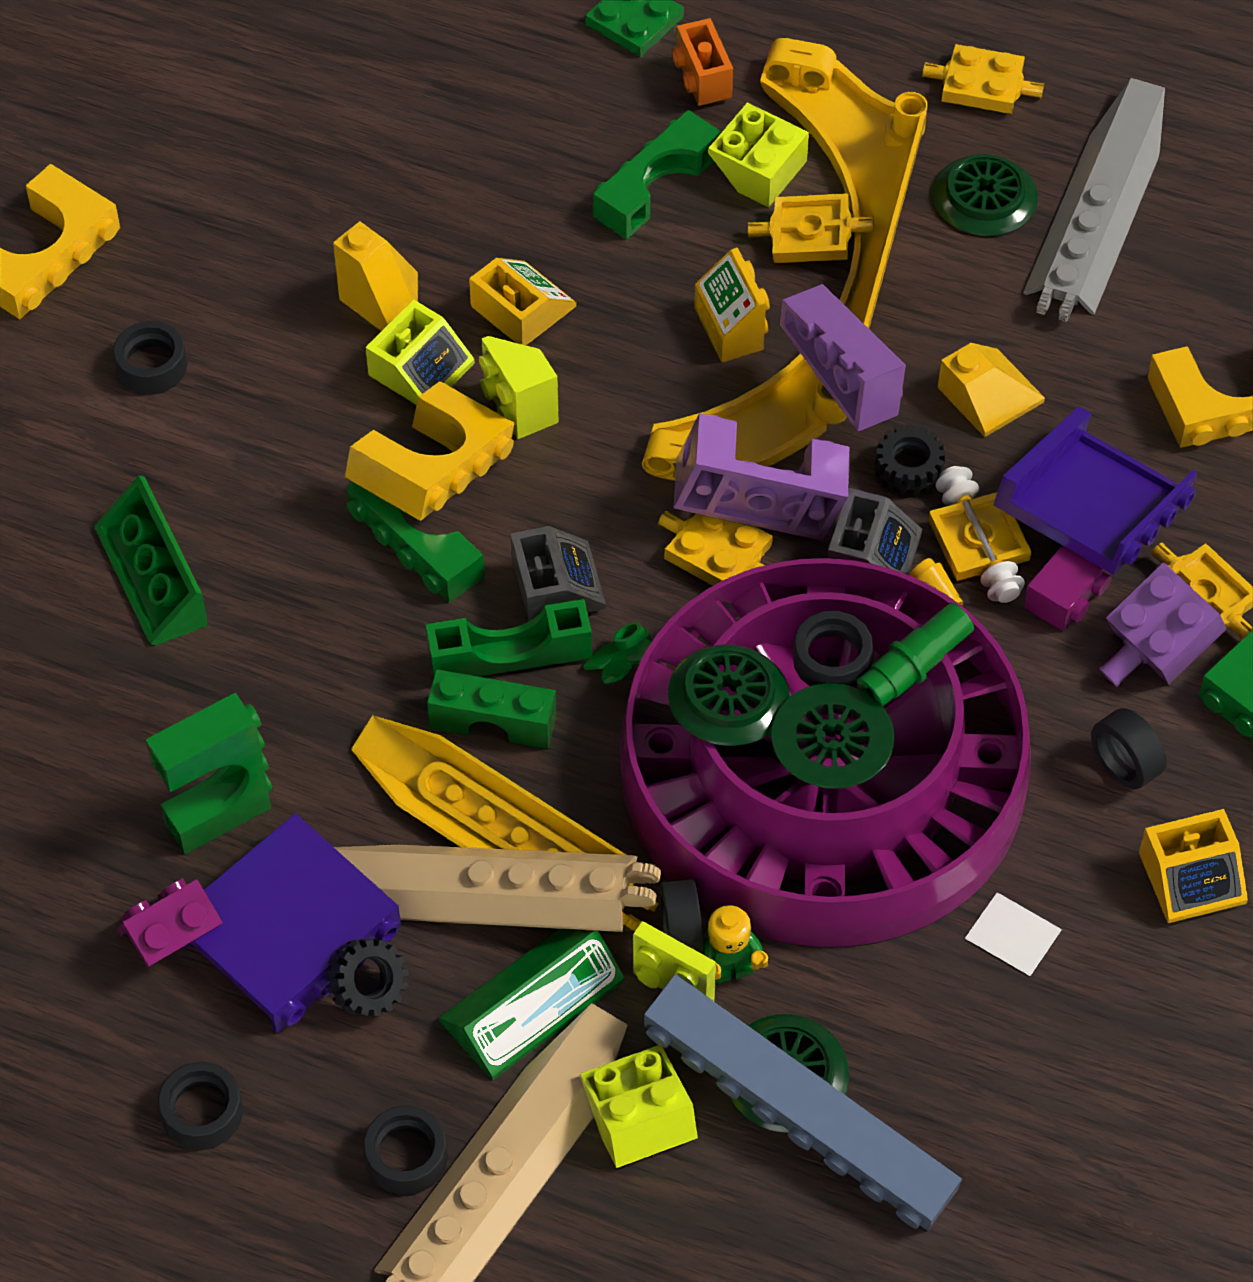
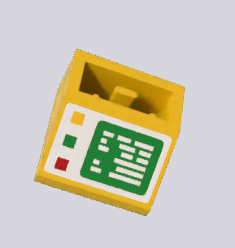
M734 248L695 283L694 308L722 363L764 350V334L768 333L765 315L766 310L770 308L767 293L764 288H758L751 262L749 260L744 261L739 249Z
M495 258L469 278L471 307L518 344L528 345L576 307V301L522 260Z

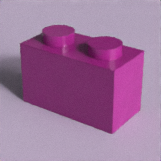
M1062 545L1028 585L1024 608L1064 632L1073 620L1079 622L1084 617L1090 605L1089 601L1095 594L1101 596L1105 592L1112 576L1108 574V571Z

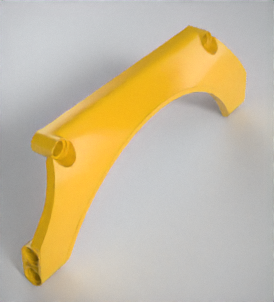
M778 38L771 44L760 79L763 90L773 101L798 120L815 138L830 159L843 185L845 194L848 193L851 217H874V232H854L850 273L840 301L869 329L921 136L925 132L927 100L919 93L905 92L900 94L895 102H892L871 90L842 63L836 60V54L828 46L789 38ZM801 353L789 365L763 384L734 400L701 412V414L715 415L723 419L737 421L735 459L750 461L767 467L805 447L812 438H818L826 432L827 424L835 425L841 423L847 417ZM699 413L653 425L642 461V467L647 473L659 478L675 481L677 456Z

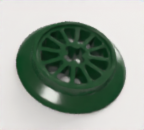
M990 154L966 156L951 162L937 175L932 188L934 205L944 220L961 231L981 236L1001 235L1018 229L1032 217L1038 202L1037 188L1030 175L1016 163Z
M714 645L693 652L678 664L671 675L668 685L669 705L681 726L692 735L704 741L726 746L749 744L769 735L778 709L789 698L786 679L775 663L753 649L738 645ZM723 665L724 672H722L717 666ZM730 665L738 666L735 672L730 670ZM746 670L750 671L749 673L743 675ZM728 686L731 691H736V694L729 695V693L726 690H722V688ZM714 705V708L712 710L707 709L708 707ZM723 710H727L728 715H721L720 713ZM734 710H738L741 715H735Z
M824 683L812 685L794 693L780 706L772 723L771 740L777 758L792 775L814 786L838 789L861 784L881 771L892 754L894 729L884 707L868 693L845 684ZM833 713L842 714V716L836 720L833 718ZM819 714H827V720H823ZM852 718L853 720H855L847 724L848 719ZM836 734L840 736V742L832 740L829 743L825 742V735L830 738ZM818 755L816 761L810 760V758ZM826 758L831 759L832 767L823 765ZM837 758H840L845 765L838 766Z
M793 1014L771 1015L748 1025L769 1041L778 1039L781 1050L812 1072L823 1071L824 1077L820 1078L844 1095L846 1094L849 1082L847 1058L838 1040L824 1026L809 1018ZM785 1038L796 1039L791 1051L787 1050ZM801 1042H805L810 1046L803 1053L797 1054ZM815 1054L819 1055L821 1061L806 1062ZM741 1096L737 1099L730 1097L736 1108L753 1123L772 1131L789 1132L776 1121L771 1125L760 1119L752 1111L754 1105Z

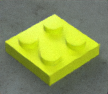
M642 921L633 934V973L636 974L637 978L650 988L655 989L659 987L663 990L676 974L714 1001L716 962Z

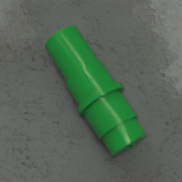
M950 602L923 626L917 627L900 642H892L888 646V652L873 663L869 670L857 679L859 689L874 697L884 706L893 698L899 697L914 683H922L927 679L926 673L942 661L944 655L974 631L971 619L963 609Z

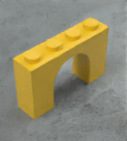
M49 164L26 185L31 210L59 227L63 231L61 236L47 249L32 254H15L0 248V307L18 319H22L30 310L37 308L42 299L54 288L61 286L76 268L86 263L92 254L106 241L113 239L120 229L116 204L52 164Z
M1188 346L1152 354L1147 378L1180 448L1191 445L1200 446L1211 440L1228 436L1238 437L1246 432L1253 431V396L1232 397L1222 394L1209 386L1203 379Z
M439 381L418 397L412 427L446 446L452 453L437 456L419 454L372 430L350 446L345 478L421 521L434 510L439 511L448 499L456 493H462L471 481L478 476H484L493 464L500 459L504 460L510 454L514 444L511 438L515 423Z

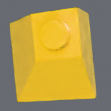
M970 343L941 360L938 389L984 438L1044 403L1045 397L997 348Z

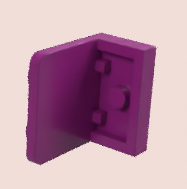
M182 878L163 889L162 893L157 895L159 901L150 906L147 900H144L125 911L124 915L120 917L123 922L116 931L120 937L128 934L147 968L223 924L197 879L186 884Z

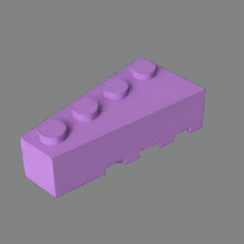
M823 284L783 299L780 326L855 429L859 432L898 416L900 400L903 396L902 387L906 364Z

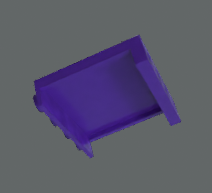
M1078 406L1003 475L993 506L1114 575L1125 563L1131 565L1135 561L1143 545L1149 547L1153 543L1162 526L1168 528L1180 508L1183 510L1188 508L1196 494V490L1192 486L1197 472L1192 470L1179 484L1087 433L1086 429L1092 413Z
M295 813L204 889L223 924L184 947L187 948L192 944L270 1017L272 1029L278 1033L286 1025L292 1026L297 1023L305 1014L306 1008L317 998H324L330 994L326 986L331 984V980L325 978L326 971H331L332 966L328 962L331 957L338 955L336 950L340 946H346L348 941L364 938L378 939L388 943L396 936L401 926L399 906ZM367 959L361 961L358 964L356 970L359 969Z

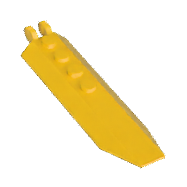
M372 715L351 749L397 806L462 848L626 855L441 735ZM655 901L653 906L641 907L654 912L659 903ZM622 911L623 924L636 931L641 924V920Z

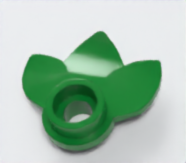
M639 622L628 623L615 632L612 638L614 642L601 647L583 667L585 670L603 669L601 680L604 684L617 682L629 673L633 665L640 664L644 653L652 642V635L648 628L642 627Z

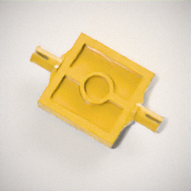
M955 44L952 58L946 66L925 62L922 77L943 80L942 102L1012 114L1014 103L1021 94L1041 99L1044 89V83L1024 80L1022 71L1025 56Z
M848 193L775 197V209L770 222H748L749 238L771 237L774 263L848 260V241L852 236V232H874L873 216L851 217Z
M665 511L658 523L659 526L677 534L665 548L664 559L712 586L731 576L765 566L760 561L772 546L773 541L772 535L756 526L697 513L688 520L683 521Z
M1163 542L1152 550L1151 555L1161 564L1164 562L1221 615L1226 629L1231 628L1242 640L1253 630V627L1242 618L1244 613L1253 608V586L1206 543L1193 553L1177 557Z

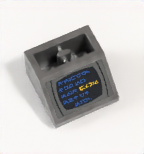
M849 488L848 498L842 507L828 549V558L875 564L908 575L921 538L922 528L889 498Z
M551 526L510 533L512 563L528 622L535 618L545 605L584 599L587 613L606 609L605 599L587 540Z

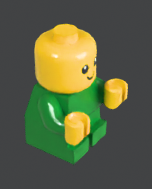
M733 905L722 906L716 909L710 916L708 930L703 934L702 953L716 962L715 984L731 980L732 975L735 976V979L754 975V970L767 967L768 955L763 951L760 941L751 931L750 918L747 913Z

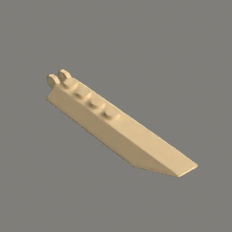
M420 845L334 847L399 906L400 920L622 932V909L625 906L650 907L655 904L656 893L651 889L642 886H629V883L655 884V882L658 883L661 875L659 867L647 863H636L637 856Z
M591 1003L525 1067L374 1269L379 1274L390 1275L385 1282L475 1281L594 1118L580 1073L616 1061L627 1029L626 1023Z

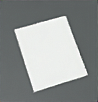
M996 893L965 939L1031 976L1062 929L1003 895Z

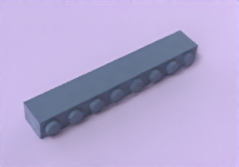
M675 974L644 1014V1027L648 1029L646 1034L651 1040L663 1048H667L669 1045L683 1054L681 1057L682 1061L692 1070L698 1073H702L705 1070L718 1080L716 1084L724 1093L734 1099L741 1096L754 1105L752 1111L766 1123L771 1125L775 1121L789 1131L787 1135L796 1145L805 1150H809L812 1147L825 1157L824 1163L835 1173L841 1176H845L848 1173L861 1183L860 1189L871 1199L877 1202H881L884 1199L897 1208L896 1215L909 1226L917 1229L920 1225L929 1231L959 1189L962 1181L961 1177Z

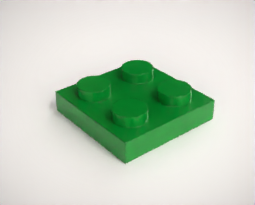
M601 0L585 15L586 25L641 57L684 17V7L673 0Z

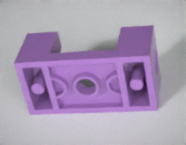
M699 413L677 456L673 508L823 541L848 498L849 447L835 444L831 441L812 438L805 450L804 462L799 470L794 471L758 465L750 461H740L735 459L737 421Z

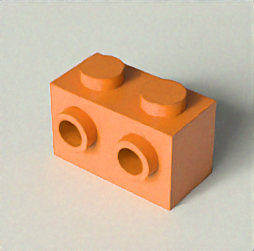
M711 18L678 25L676 46L672 47V56L675 66L677 68L682 67L686 91L693 93L698 106L732 98L733 66Z

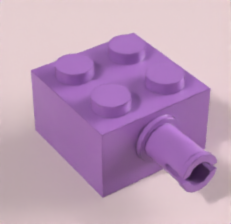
M1163 562L1106 617L1113 632L1123 641L1124 646L1107 663L1101 666L1099 670L1115 687H1118L1142 662L1149 665L1166 683L1170 684L1226 630L1221 615Z

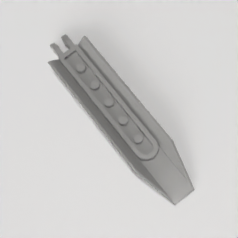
M1130 78L1091 133L1023 294L1028 295L1042 290L1036 313L1045 315L1050 307L1052 298L1064 301L1059 309V320L1067 322L1074 305H1078V302L1091 315H1095L1159 158L1165 87Z

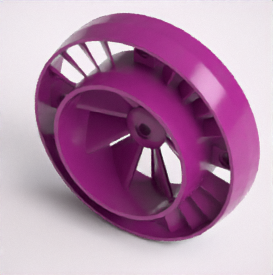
M819 558L777 562L731 576L693 598L669 619L644 653L633 679L622 720L620 774L624 803L632 827L656 867H659L661 873L669 882L693 879L697 888L700 908L712 914L716 909L728 905L739 907L750 918L753 934L795 945L844 947L877 943L923 928L951 913L985 884L1003 861L1014 841L1021 822L1030 780L1031 746L1027 707L1014 669L997 641L967 609L931 585L896 570L854 560ZM950 602L963 609L974 626V631L944 655V659L926 673L927 679L920 684L914 683L899 697L893 698L883 706L891 719L894 729L892 754L886 765L874 777L852 787L836 789L811 785L792 775L778 758L721 757L713 743L692 735L681 725L634 724L642 699L669 705L668 685L674 670L665 666L668 663L677 667L687 656L707 647L697 639L699 636L706 639L712 646L723 644L743 646L769 658L783 673L790 697L794 693L809 687L800 679L794 668L793 647L794 638L799 626L808 617L817 613L841 611L854 615L863 622L872 635L873 654L871 665L888 652V646L892 642H900L917 627L923 626ZM735 617H741L738 621L734 620ZM838 637L820 638L812 642L808 648L809 656L817 663L825 666L827 658L840 659L839 667L852 663L857 657L856 647L847 640ZM968 659L981 674L960 684L954 666ZM723 665L717 666L722 672H724ZM730 665V670L735 672L738 666ZM746 670L743 675L749 673L750 671ZM728 686L722 688V690H726L729 693V695L736 694V691H731ZM995 691L1006 710L1015 735L964 734L963 700ZM714 705L708 707L707 709L712 710L714 708ZM723 710L720 714L728 715L727 710ZM734 710L735 715H741L738 710ZM825 713L819 714L823 720H827ZM833 713V718L836 720L842 716V714ZM850 718V719H848L847 724H849V723H851V722H853V721H855V720H853L852 718ZM771 733L762 739L772 743ZM836 734L830 738L825 735V742L829 743L832 740L840 742V736ZM666 750L667 753L659 754L654 751ZM818 755L810 758V760L816 761ZM837 758L838 766H844V762ZM826 759L823 765L832 767L831 759ZM981 760H991V761H993L994 763H993V764H988V763H984V762L981 761ZM784 776L791 785L775 800L753 789V787ZM643 777L674 779L646 786ZM988 788H1009L1012 791L1011 794ZM955 794L1000 814L986 831L950 812ZM816 800L823 801V812H814ZM698 805V809L670 824L667 819ZM944 826L971 848L953 860L931 840L941 827ZM718 836L720 840L705 855L699 852L703 846ZM918 854L932 874L914 881L903 864ZM745 861L753 866L747 877L743 878L737 875ZM881 874L888 888L886 891L845 896V883L861 881ZM783 878L803 882V894L780 890Z

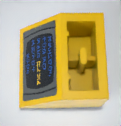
M1224 809L1145 828L1139 855L1167 923L1247 904L1248 898L1240 846Z

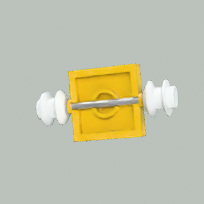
M949 467L941 473L936 482L937 490L944 493L942 501L946 507L929 511L928 521L956 581L983 574L981 576L982 585L990 587L987 592L988 598L1001 603L1010 602L1020 595L1025 585L1024 579L1016 575L1018 572L1017 564L1030 561L1031 550L1016 519L993 506L997 492L973 499L979 491V486L975 481H971L972 471L967 467Z

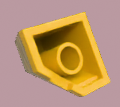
M361 221L333 242L339 300L382 331L413 300L418 302V272L388 241Z

